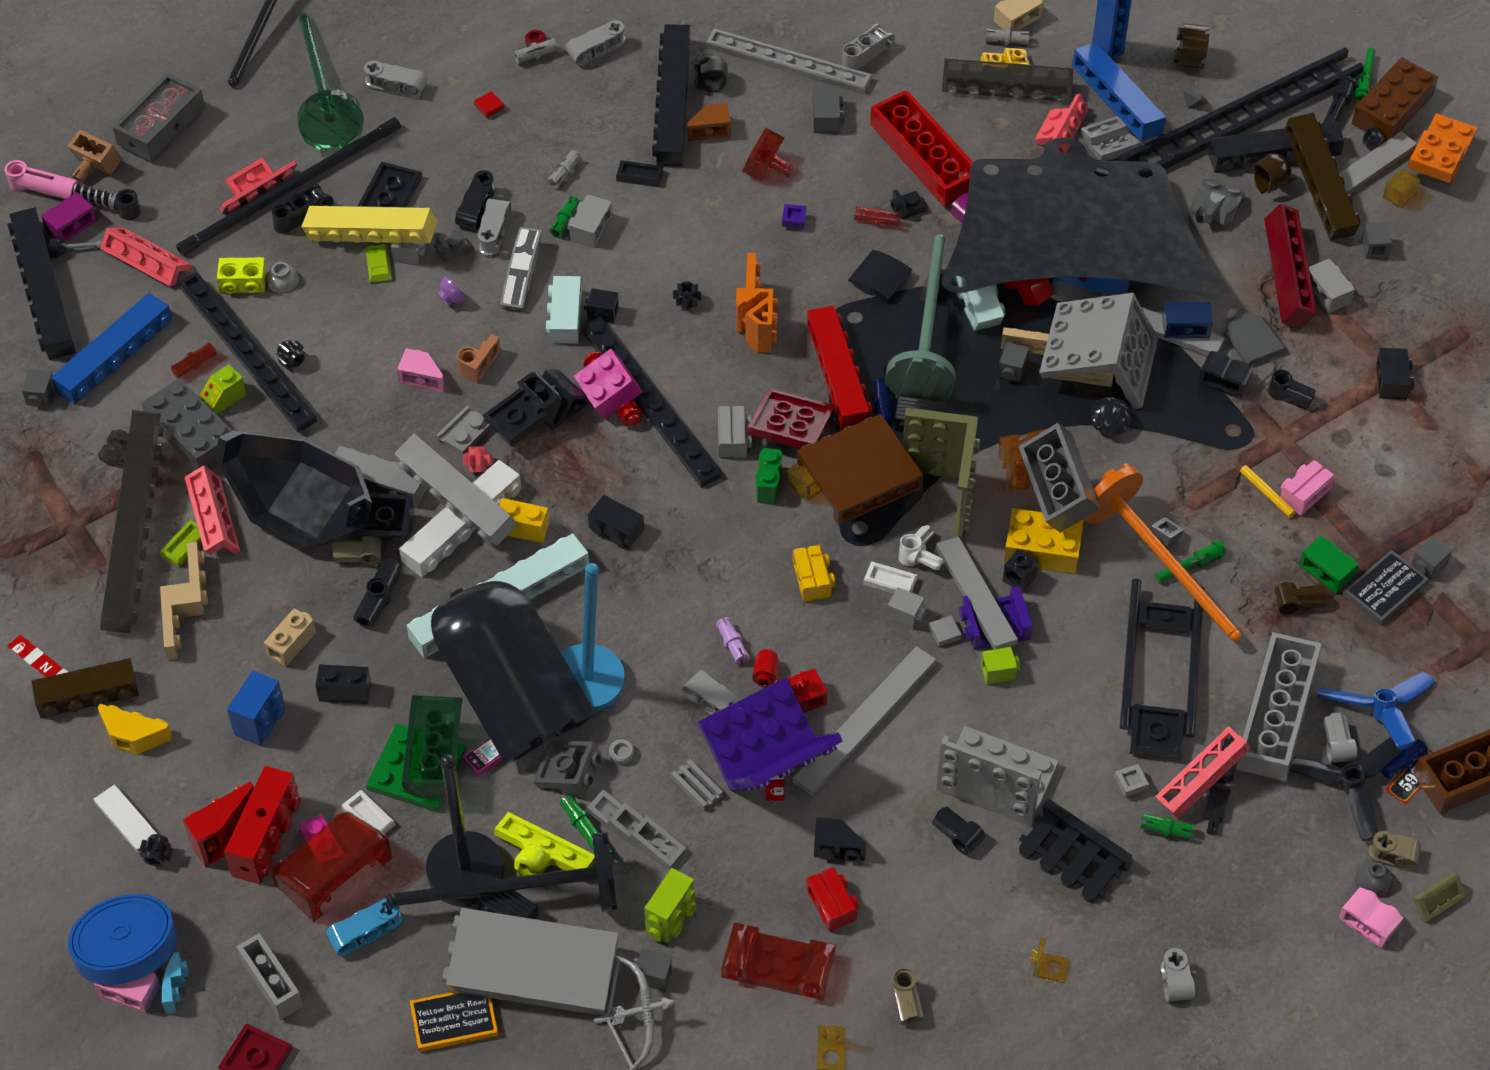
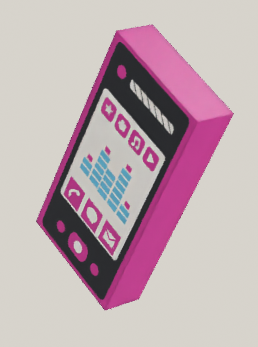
M487 738L463 756V761L480 777L501 762L502 758L491 739Z

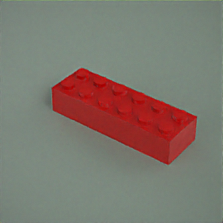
M908 90L871 106L870 125L943 207L952 204L960 196L969 192L970 167L973 161Z

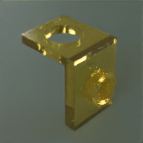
M1040 938L1038 949L1033 948L1030 964L1035 965L1033 977L1064 983L1069 959L1044 953L1046 939ZM1050 962H1056L1061 966V972L1051 974L1047 971L1046 965Z
M818 1026L817 1070H844L845 1026ZM832 1051L838 1055L839 1059L835 1064H827L823 1060V1055L826 1052Z

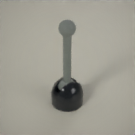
M50 238L51 256L63 255L66 249L98 247L100 249L103 240H98L94 243L66 244L60 238Z

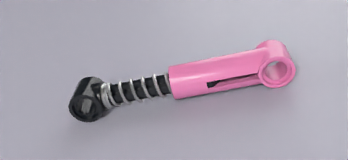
M21 160L11 161L5 166L9 186L14 191L28 189L66 199L78 192L90 204L96 203V205H103L105 208L109 206L114 211L119 212V216L122 219L133 220L141 213L137 193L132 189H123L118 193L113 191L107 193L106 189L100 191V188L93 189L92 186L88 188L85 184L81 186L80 181L27 167Z

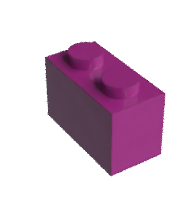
M78 192L41 215L45 230L53 238H60L64 242L97 222L93 206Z

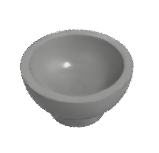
M278 262L269 270L266 283L273 292L287 293L296 288L299 283V276L293 267L287 263Z

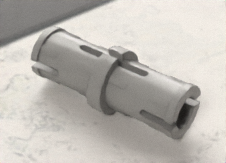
M987 28L986 42L1005 43V45H1028L1029 31H1013L1010 28H1006V30Z
M552 38L538 44L536 42L531 43L529 47L514 51L513 54L516 63L520 64L534 58L537 60L543 55L556 52L558 47L555 39Z
M570 150L565 159L556 165V170L547 179V183H550L549 186L551 188L558 189L565 178L571 176L574 167L582 159L581 156L577 158L579 155L577 151Z

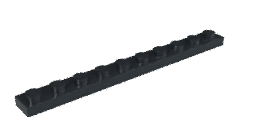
M195 272L178 281L180 290L297 433L318 422L314 412L200 274Z
M599 317L582 325L581 332L597 352L604 354L611 348L622 360L643 391L633 400L698 485L702 488L720 479V470L604 320Z

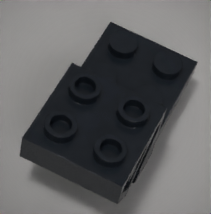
M550 369L545 370L543 376L537 372H531L517 382L519 389L482 416L484 421L512 447L543 423L553 431L586 407L589 402L587 396L560 370Z

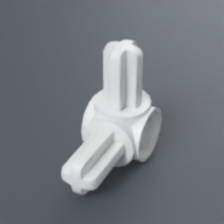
M929 525L922 526L915 535L907 534L900 539V563L906 566L922 563L934 570L941 568L943 559L926 551L925 544L934 534Z

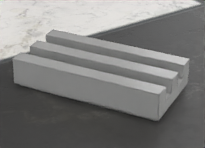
M691 759L686 762L685 766L681 765L677 772L674 770L671 773V778L704 811L723 797V791ZM689 770L714 794V796L689 772ZM684 775L708 800L705 801L681 776Z

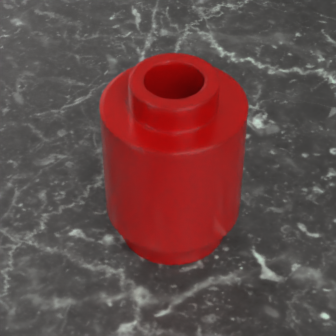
M763 649L755 657L752 680L761 687H767L777 681L779 658L775 651Z

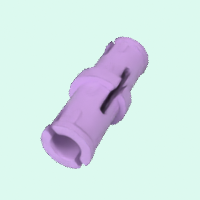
M725 617L726 624L723 618L716 623V627L724 639L723 644L725 648L730 650L737 665H741L740 659L745 664L749 661L750 655L742 643L743 638L741 634L736 632L729 617Z

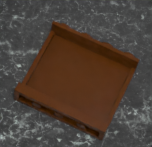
M881 414L866 418L863 422L854 426H848L838 433L827 435L821 440L804 445L801 449L797 450V465H804L834 510V520L838 526L922 489L923 474Z

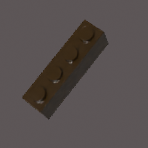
M131 658L31 680L35 705L40 718L54 717L57 714L69 711H79L83 708L99 706V704L105 705L109 702L128 700L139 696Z

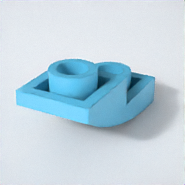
M179 952L173 953L163 978L162 1004L166 1015L177 1013L176 1003L180 1002L179 988L185 987L184 977H189L187 961H182Z

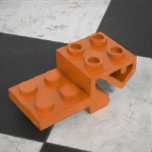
M1436 113L1428 130H1424L1409 160L1408 169L1452 183L1478 127Z
M747 253L746 288H736V331L741 333L745 330V342L757 353H772V344H777L778 313L773 312H777L778 298H773V289L760 288L761 277L756 276L761 274V262H756V253Z

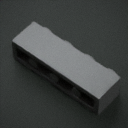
M339 446L335 453L360 467L368 493L412 495L414 508H417L428 488L427 485L424 487L420 486L413 479L415 475L411 471L408 474L405 473L397 465L398 462H390L376 455L364 454L353 448Z

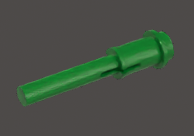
M1373 48L1367 49L1363 73L1358 80V88L1354 92L1357 102H1360L1367 95L1372 85L1371 72L1375 56V49Z
M1214 540L1211 542V545L1195 551L1194 556L1179 563L1187 570L1197 564L1202 566L1215 558L1221 559L1226 554L1225 545L1222 541ZM1167 568L1156 573L1155 579L1160 583L1174 575Z

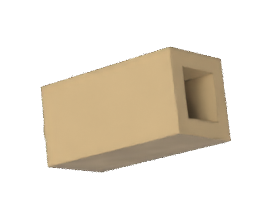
M294 608L263 642L266 656L287 667L316 634L313 617L306 612L302 613Z

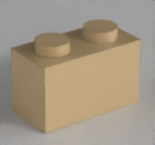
M1042 0L1001 1L995 6L994 22L1003 30L1010 28V30L1019 31L1042 17L1044 2Z

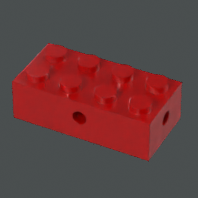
M264 765L224 851L231 877L260 885L264 876H268L271 869V860L274 854L277 855L279 853L281 838L284 833L289 831L292 814L298 811L301 803V798L297 791L298 785L295 783L293 773Z

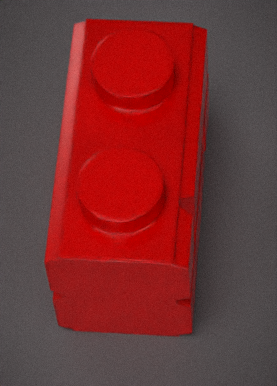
M833 867L806 879V890L830 932L840 928L842 925L845 926L857 920V910H859L856 897L854 895L850 896L846 890L848 884L844 875H838Z

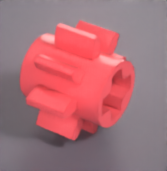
M469 447V453L463 454V465L469 466V472L487 471V466L492 465V453H487L486 447Z

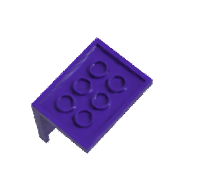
M787 677L697 721L729 790L742 789L744 792L749 789L751 791L764 788L771 784L769 779L777 775L779 778H783L793 773L792 767L798 764L801 767L811 764L815 761L814 756L828 755L837 750V744L843 742L839 732L814 736Z

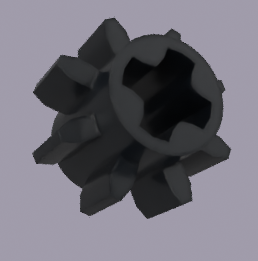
M689 281L682 282L681 284L678 283L677 290H673V299H676V306H681L684 309L697 307V300H701V291H698V284L694 285Z
M291 339L283 341L277 348L278 362L284 368L287 366L290 368L300 366L305 359L304 346L298 340L295 342Z
M152 834L148 837V840H142L139 851L142 852L141 857H144L143 861L152 866H160L164 863V860L170 861L173 849L170 848L171 843H168V838L160 834Z

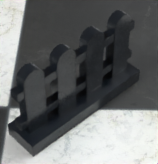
M1048 798L1042 805L1043 817L1038 814L1035 818L1037 824L1027 837L1022 834L1019 838L1021 842L1019 846L1020 855L1026 859L1031 858L1035 853L1042 857L1040 868L1045 873H1051L1056 867L1063 871L1061 883L1065 887H1073L1077 882L1084 886L1082 898L1086 902H1093L1098 896L1103 899L1106 895L1104 888L1114 876L1119 879L1122 875V871L1119 869L1121 868L1127 872L1131 867L1132 854ZM1057 825L1060 826L1061 828L1064 829V831H1062L1061 829H1059V828L1056 827V826H1057ZM1052 833L1058 838L1047 851L1041 845ZM1079 839L1080 841L1085 843V845L1081 844L1077 840ZM1073 847L1079 853L1067 865L1062 859ZM1099 854L1104 856L1106 859L1104 860L1103 858H1101ZM1094 862L1100 867L1089 880L1083 874Z

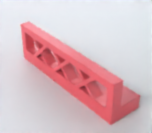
M124 227L107 228L100 248L168 286H175L179 272L190 271L192 266L191 263Z
M203 465L185 476V481L204 551L211 555L225 547L233 554L240 552V547L221 479Z
M1228 726L1155 797L1178 819L1251 749L1249 744ZM1229 735L1232 736L1235 740L1222 751V742ZM1218 755L1206 768H1204V759L1207 756ZM1190 773H1199L1187 786H1185V777L1187 775H1189ZM1171 791H1181L1170 802L1164 798Z

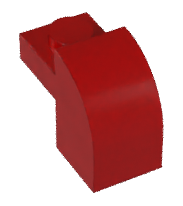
M1047 278L1002 283L1004 288L1018 289L1026 305H1040L1054 295Z

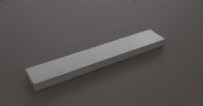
M1401 131L1340 172L1339 175H1342L1344 178L1347 194L1352 193L1415 150L1417 143ZM1309 193L1308 199L1314 203L1311 193Z
M956 537L937 543L936 549L962 595L968 596L973 614L993 650L1017 645L1018 639L960 538Z

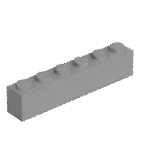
M413 434L394 453L399 460L397 465L405 473L408 474L411 471L415 475L413 479L420 486L424 487L427 485L430 488V494L438 501L441 499L446 501L445 506L454 515L457 513L463 516L461 520L469 528L472 529L475 526L479 530L477 534L485 542L488 543L491 540L498 546L517 526L513 518L417 435Z

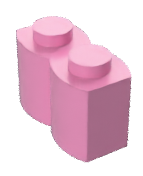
M1361 887L1343 906L1339 914V918L1345 924L1361 932L1366 939L1381 948L1400 927L1403 920L1400 912L1395 907L1381 903L1373 891Z

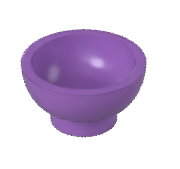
M446 276L442 278L440 282L441 290L437 294L448 306L453 303L461 304L468 300Z

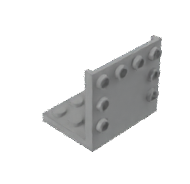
M1134 293L1060 302L1056 306L1039 373L1045 379L1112 371L1117 384L1120 385L1124 392L1126 400H1129L1133 409H1139L1143 406L1158 336Z
M964 726L956 744L949 742V737L944 735L940 746L936 791L1031 826L1059 761Z

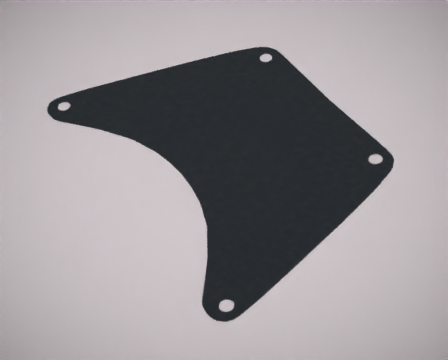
M1047 278L1049 280V283L1051 284L1053 279ZM1002 283L996 284L998 289L997 297L999 303L1004 305L1005 316L1000 325L974 331L964 310L966 308L964 299H959L957 293L940 288L937 297L930 352L945 358L955 369V389L952 396L945 401V413L978 417L976 438L980 439L979 451L1003 440L1029 432L1048 429L1058 422L1063 427L1092 425L1090 418L1092 406L1096 401L1106 397H1115L1127 404L1130 411L1129 428L1163 433L1226 450L1243 447L1251 442L1254 436L1253 427L1221 389L1208 387L1198 381L1201 368L1179 345L1160 338L1157 341L1143 406L1139 409H1133L1129 400H1126L1124 392L1120 385L1117 384L1114 375L1112 387L1053 378L1043 379L1039 372L1044 355L1028 353L1027 364L1020 382L998 377L999 362L1004 349H1001L1003 329L1016 328L1049 334L1056 306L1060 301L1048 298L1040 305H1026L1018 289L1004 288ZM922 286L897 291L887 303L878 296L850 302L836 309V314H840L842 318V331H846L848 336V349L852 348L853 364L859 368V382L864 384L866 389L865 400L870 402L872 407V415L869 417L881 414L902 445L904 433L900 430H895L898 400L896 395L885 385V380L883 379L884 364L894 345L908 348L911 351L919 350L925 301L921 300ZM857 311L861 313L862 320L858 323H851L847 320V314ZM829 394V404H833ZM835 410L830 420L831 435L841 431ZM1229 424H1236L1241 428V433L1235 437L1229 436L1225 432V427ZM923 474V493L941 476ZM886 504L839 525L840 533L846 542L855 546L871 545L884 539L904 514L891 505ZM862 521L867 524L868 530L864 534H855L851 528L852 524Z

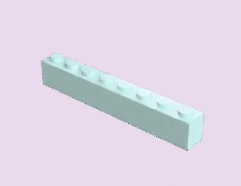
M571 534L560 538L556 543L545 549H540L533 556L518 561L513 567L498 572L493 578L485 582L502 581L509 583L521 590L530 600L583 571L589 564V553L575 535ZM435 608L407 624L409 639L423 658L439 651L431 630V616Z

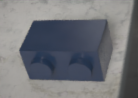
M1165 302L1162 314L1164 338H1210L1213 326L1211 303Z

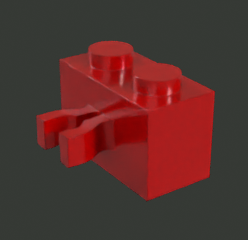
M815 668L809 671H801L795 676L787 678L803 713L827 705V690Z

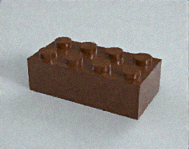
M1401 57L1355 106L1351 124L1363 131L1370 127H1377L1382 130L1385 140H1389L1398 134L1434 95L1439 76Z
M1490 729L1418 758L1413 774L1439 814L1490 794Z

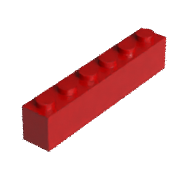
M834 305L807 310V327L832 403L835 405V412L842 431L848 426H854L872 415V407L870 402L865 400L866 389L864 384L859 382V368L853 364L854 354L852 348L848 349V336L846 331H842L841 315L836 314Z

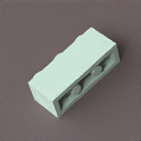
M553 276V285L548 287V297L552 299V303H547V316H551V318L546 320V334H550L551 343L578 344L582 293L581 276Z

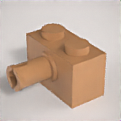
M79 129L67 146L75 157L82 161L71 175L74 179L79 180L81 184H84L93 169H98L111 176L123 159L112 144Z

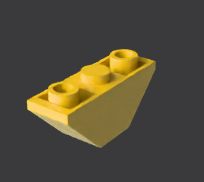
M99 704L98 706L102 722L116 749L140 754L171 741L173 737L169 724L162 719H151L144 717L138 712L130 713L123 711L114 705L106 706Z

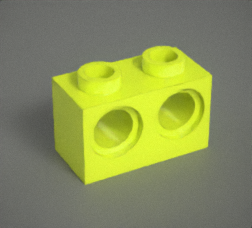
M264 257L219 258L217 282L220 293H265L267 268Z

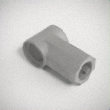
M1332 713L1330 716L1325 717L1323 722L1328 740L1327 757L1329 763L1356 761L1357 746L1355 740L1350 737L1346 716L1341 715V713Z

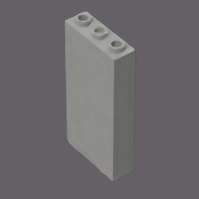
M461 908L460 916L455 915L453 931L457 932L455 941H450L448 956L451 957L450 967L445 966L442 982L446 983L447 991L598 1016L605 1015L615 961L614 957L616 956L618 933Z

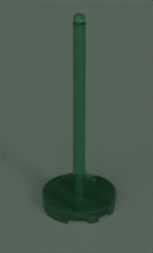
M302 12L299 14V22L318 92L307 98L299 108L297 114L299 131L303 140L316 149L344 148L357 135L359 136L362 133L364 123L362 107L353 95L341 90H328L310 18L307 13Z

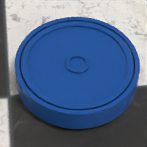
M127 894L107 899L86 911L76 921L70 931L68 949L75 968L82 977L97 984L118 985L138 980L158 969L174 951L178 935L172 914L164 902L149 895Z

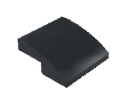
M872 249L848 281L865 294L870 290L887 303L913 269L890 255Z

